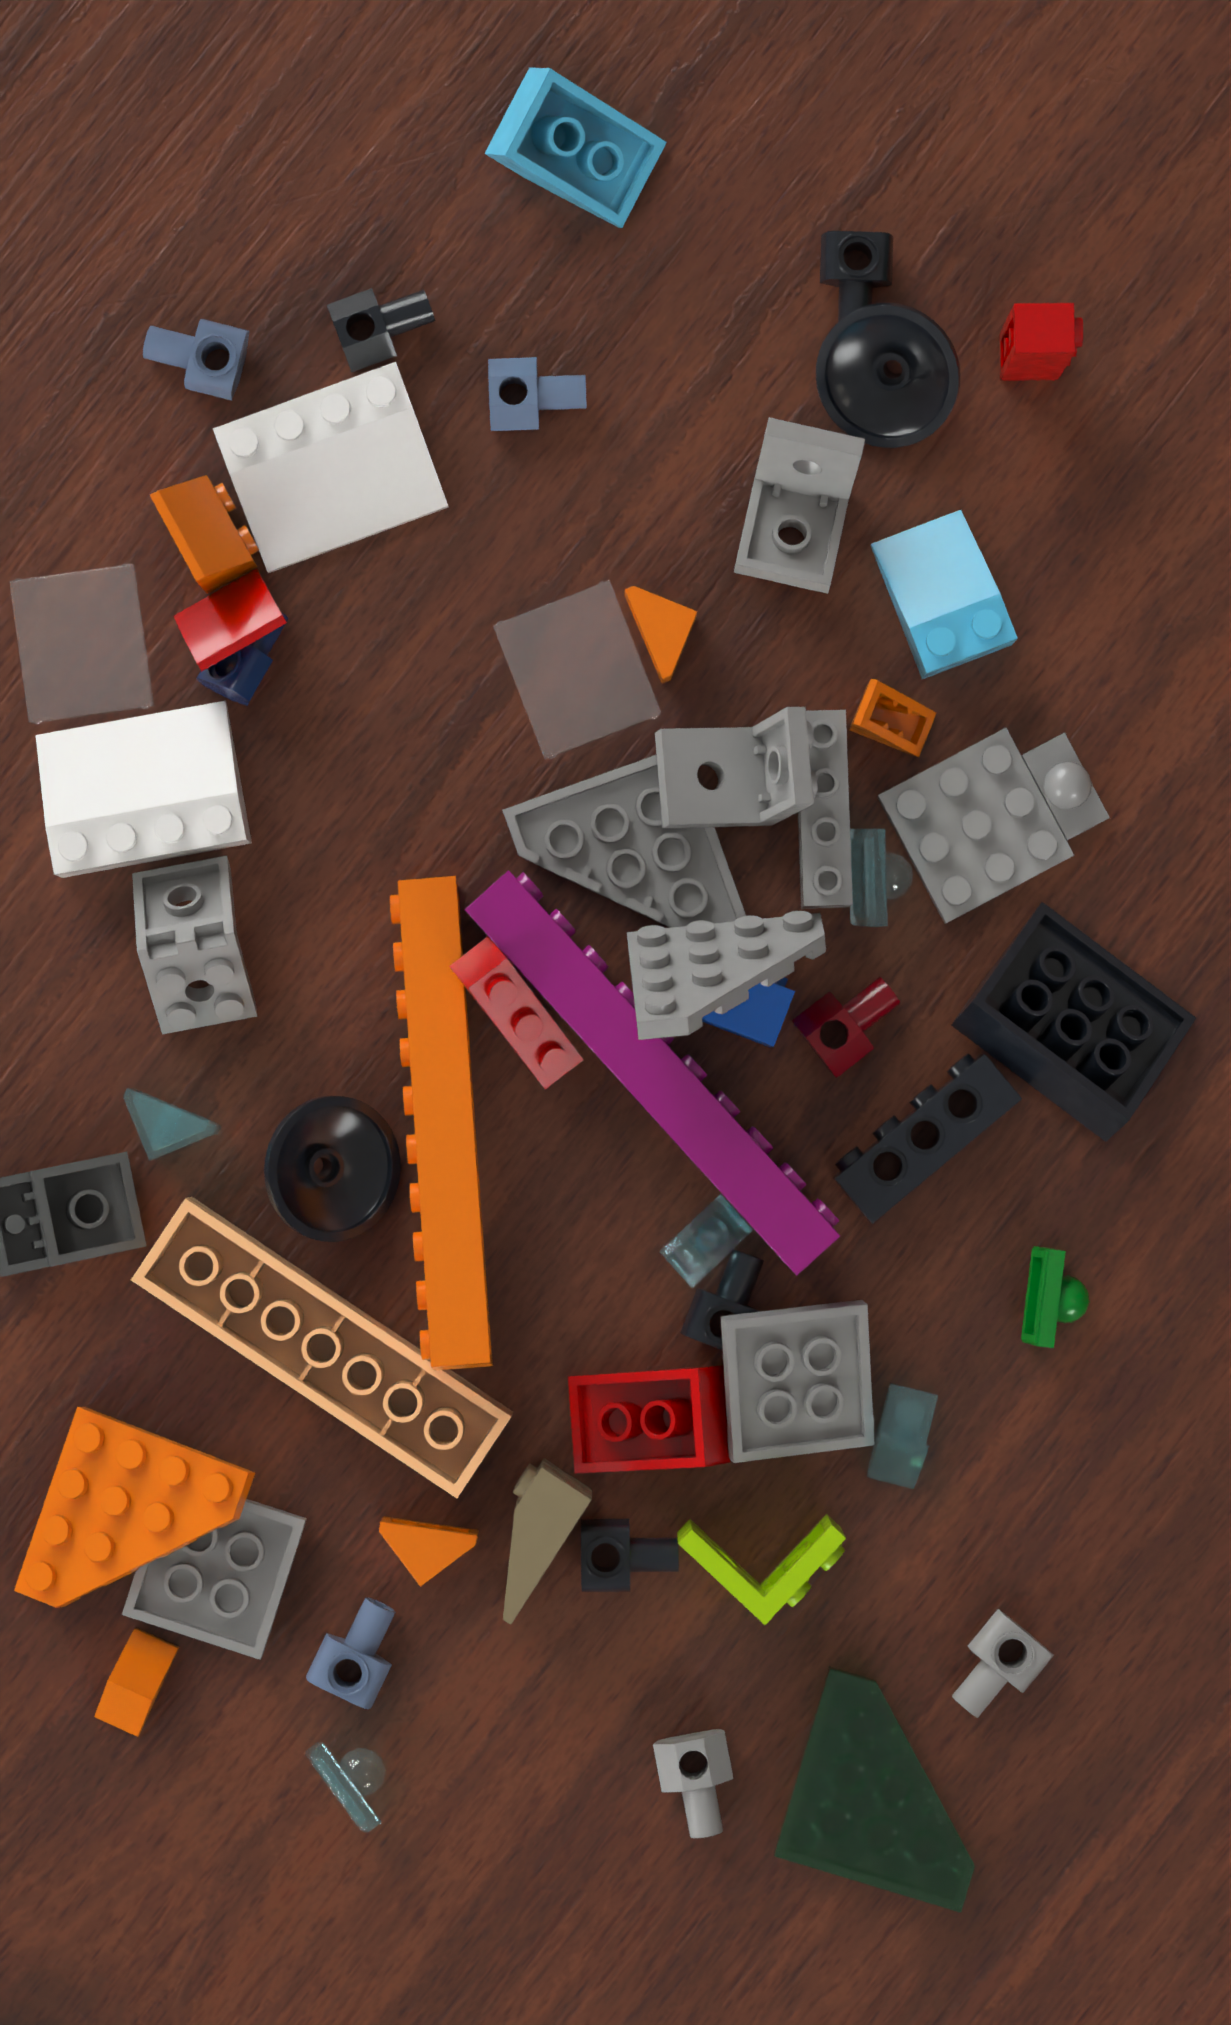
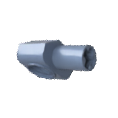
M200 319L195 337L150 326L144 342L143 358L186 369L185 389L232 401L241 378L250 331L206 319ZM216 349H223L230 353L229 362L223 369L211 370L206 368L205 360L210 352Z
M537 357L488 359L491 431L539 429V410L587 408L586 375L538 376ZM513 383L520 384L527 391L524 401L516 405L507 404L500 398L503 388Z
M365 1597L346 1638L326 1633L309 1668L306 1679L313 1685L356 1706L371 1709L392 1666L391 1663L377 1655L376 1652L396 1613L395 1610L382 1602ZM344 1659L354 1660L361 1667V1678L354 1682L342 1680L336 1672V1664Z

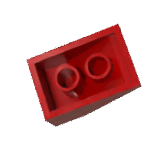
M723 1365L568 1376L575 1474L696 1468L731 1463L728 1451Z

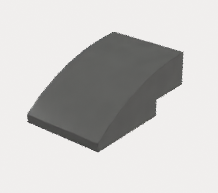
M127 1152L0 1178V1277L147 1247Z

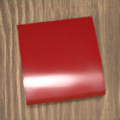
M258 569L251 571L174 615L177 626L201 672L287 623Z

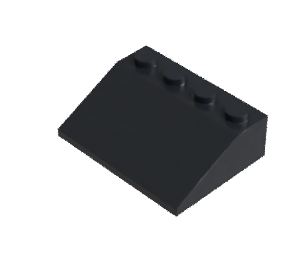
M1041 902L976 988L951 1026L1106 1142L1131 1119L1196 1020V1017L1045 903Z

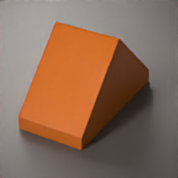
M636 586L625 589V598L661 683L671 681L696 620L697 611Z
M870 679L849 731L919 757L936 712L879 680Z
M385 1516L381 1519L379 1527L380 1534L420 1587L473 1548L477 1543L479 1532L476 1529Z
M135 1627L106 1683L94 1717L139 1737L179 1647Z

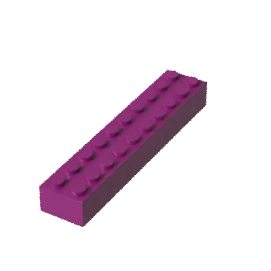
M508 870L472 902L465 911L797 1276L840 1237L833 1228L839 1222V1219L818 1198L812 1203L807 1200L800 1192L807 1184L788 1163L784 1162L779 1168L767 1155L773 1149L771 1144L755 1127L752 1126L745 1131L734 1119L740 1113V1110L721 1090L714 1096L701 1083L708 1075L689 1054L680 1060L668 1045L674 1040L673 1037L638 1039L633 992L622 981L616 987L611 984L603 975L609 966L590 945L581 950L570 937L576 931L557 909L550 914L538 903L544 897L543 893L524 872L515 878Z

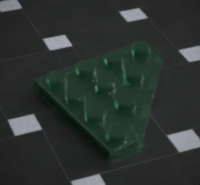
M829 1666L773 1852L774 1856L961 1913L975 1865L876 1680Z

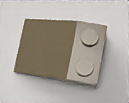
M543 1458L538 1467L529 1463L513 1491V1494L517 1495L518 1499L514 1512L503 1620L510 1625L592 1500L591 1488Z

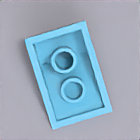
M529 67L485 154L523 178L618 228H622L667 142L551 68Z
M961 510L870 545L922 679L1009 647L1018 639L1000 591Z

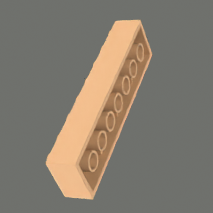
M193 1197L185 1198L131 1279V1281L455 1498H458L512 1417L513 1411L452 1370L434 1371L431 1368L430 1359L422 1360L419 1348Z

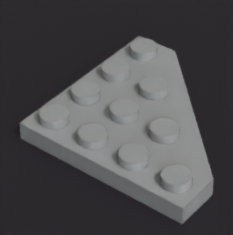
M657 755L502 810L519 857L669 928L684 927L691 922L700 920L712 923L734 922L736 919L746 916L715 827L663 828Z
M792 911L783 917L764 919L758 916H743L734 922L724 923L700 920L691 922L684 927L664 928L658 925L642 927L638 931L627 932L638 1039L690 1035L703 1027L702 1017L714 1010L716 1013L723 1015L749 999L748 990L760 982L762 985L769 987L794 972V962L805 955L807 958L815 959L825 953V933L820 913L811 914L806 911Z

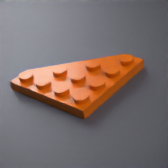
M77 1407L14 1591L55 1608L65 1607L79 1600L80 1597L102 1586H107L139 1570L138 1568L160 1557H165L197 1541L198 1538L240 1519L255 1472L89 1408Z

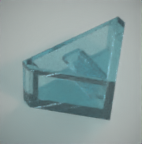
M127 1088L123 1096L149 1161L159 1159L217 1135L222 1126L134 1088Z

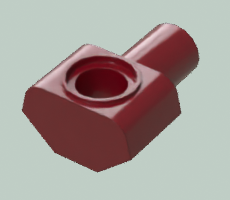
M879 977L843 1006L829 991L793 1019L792 1023L828 1070L837 1078L874 1049L864 1032L901 1002L888 984ZM833 1020L841 1023L846 1030L845 1042L836 1049L826 1047L820 1039L821 1027L824 1023Z

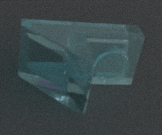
M720 1194L682 1230L670 1238L659 1252L688 1285L693 1288L753 1230Z
M890 1382L867 1477L914 1489L929 1449V1445L926 1442L938 1399L937 1394Z

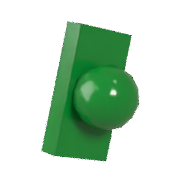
M1038 1246L1032 1248L1021 1340L1024 1343L1038 1347L1054 1348L1057 1322L1072 1323L1082 1317L1087 1311L1090 1301L1085 1285L1075 1277L1063 1276L1066 1251Z

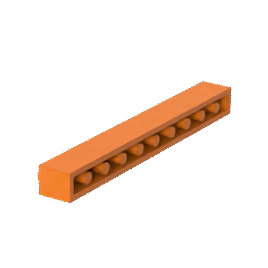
M456 876L398 880V895H390V912L392 924H401L402 942L393 943L395 972L404 971L405 990H396L398 1019H407L408 1038H400V1057L402 1068L410 1067L412 1086H403V1102L405 1116L414 1115L415 1134L406 1135L408 1164H417L418 1183H410V1203L412 1213L420 1212L422 1231L413 1232L415 1262L424 1261L425 1280L416 1281L418 1310H427L428 1330H420L422 1360L430 1359L431 1368L434 1371L493 1366L466 988L449 967L463 956L459 887Z

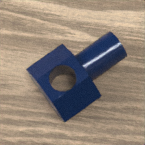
M283 614V616H284V618H285V620H286V622H287V621H288V617H287L285 614ZM285 624L204 671H200L196 679L203 686L221 696L248 706L273 659L268 657V654Z

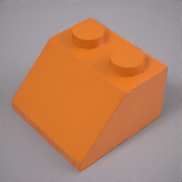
M205 475L150 494L192 575L206 594L258 567L252 554L258 552L259 549L246 525L238 529L236 528L228 513L236 509V506L223 483L214 487L209 477Z

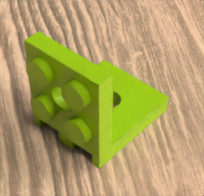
M826 1514L760 1585L691 1519L677 1532L678 1544L764 1625L786 1603L794 1607L810 1590L812 1585L808 1581L819 1567L827 1571L845 1552L842 1543L846 1537L841 1527Z

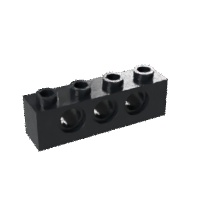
M969 1053L947 1070V1073L952 1077L938 1090L930 1084L909 1102L914 1108L912 1112L901 1121L895 1115L890 1117L872 1133L877 1139L876 1142L864 1152L856 1146L835 1164L840 1172L833 1179L870 1223L873 1224L1022 1100L1020 1095L985 1054H980L975 1059ZM960 1089L967 1091L972 1096L974 1102L971 1113L963 1118L955 1117L948 1108L949 1097L953 1092ZM926 1120L935 1127L937 1136L932 1146L920 1149L911 1140V1130L916 1123ZM883 1152H891L899 1160V1171L889 1180L878 1178L873 1169L875 1158Z

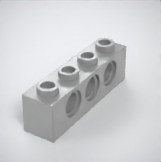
M846 710L806 711V719L811 723L813 729V744L809 750L811 769L816 773L818 786L814 804L798 812L801 909L846 908L853 905Z

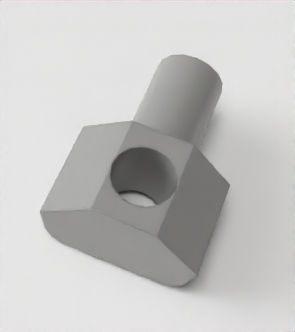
M998 1609L968 1645L969 1649L982 1660L954 1692L952 1697L969 1713L978 1718L1007 1682L1024 1693L1053 1658L1054 1654L1013 1619ZM1010 1639L1021 1641L1023 1653L1020 1658L1013 1662H1004L999 1659L998 1653L1002 1643Z
M713 1729L656 1741L653 1744L661 1791L682 1792L690 1837L704 1838L723 1832L715 1785L733 1779L725 1731ZM698 1751L706 1757L707 1763L701 1771L690 1773L680 1766L679 1761L686 1752Z

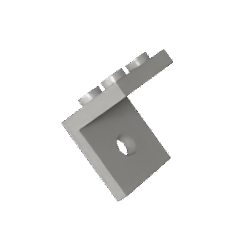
M768 418L734 573L828 594L848 501L861 460L865 439ZM786 527L796 528L803 534L804 541L797 545L786 544L780 539L778 532Z
M786 707L753 727L660 729L655 732L663 828L772 826L814 804L818 784L816 773L811 769L809 754L813 744V729L811 723L806 719L805 707ZM701 765L709 766L716 772L718 784L715 790L705 789L699 783L697 772Z
M222 856L132 873L137 953L162 1034L257 1017L256 1001L236 931L232 875L228 857ZM183 901H192L191 903L185 906H176L178 903ZM197 980H204L210 984L200 989L188 986V984Z

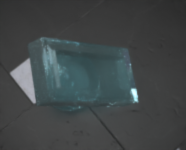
M852 828L850 829L853 905L850 906V923L856 926L868 927L888 926L887 900L903 896L911 887L913 880L911 865L901 855L886 852L885 829Z
M320 1741L305 1751L307 1759L361 1831L369 1832L381 1823L379 1817L363 1797L375 1793L383 1785L386 1771L381 1756L368 1748H356L348 1752L339 1764L326 1745Z

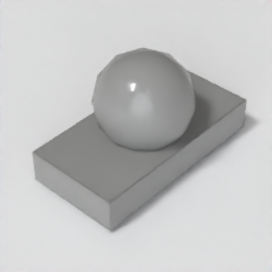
M1065 733L1021 755L1066 841L1110 818L1092 785L1089 773L1082 766Z

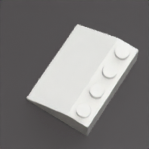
M396 362L213 428L231 480L268 573L449 507Z
M226 701L36 735L45 827L54 875L65 878L252 843Z

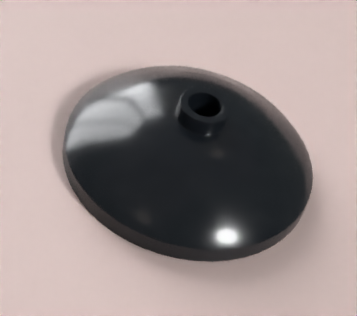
M876 303L850 312L828 333L817 357L816 384L819 397L826 412L845 433L850 436L865 439L864 443L884 448L904 447L927 438L948 418L957 401L960 389V364L950 338L933 319L923 312L906 305ZM887 361H898L902 366V373H892L887 367Z
M333 1095L321 1096L306 1101L293 1109L281 1121L269 1142L264 1165L266 1190L278 1216L298 1234L324 1242H339L353 1239L376 1225L388 1211L394 1200L401 1171L399 1147L393 1131L386 1120L374 1108L360 1100ZM320 1158L323 1162V1168L319 1174H316L314 1163Z

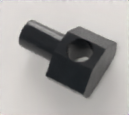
M827 231L821 235L820 283L839 287V322L850 312L866 305H871L873 288L892 285L893 236L890 233ZM853 250L862 251L868 257L870 264L863 270H853L844 262V255Z
M372 288L327 305L351 372L397 356L391 337L435 321L424 289L380 306L377 303ZM359 320L370 321L375 326L372 336L363 341L354 340L349 336L350 327Z
M732 1249L716 1293L697 1288L680 1333L723 1350L722 1336L711 1332L709 1326L710 1319L714 1313L720 1310H728L734 1315L762 1312L747 1305L764 1260Z
M581 1519L582 1592H630V1572H679L677 1537L630 1538L629 1519ZM604 1543L615 1546L620 1555L616 1564L606 1568L600 1567L592 1559L594 1548Z

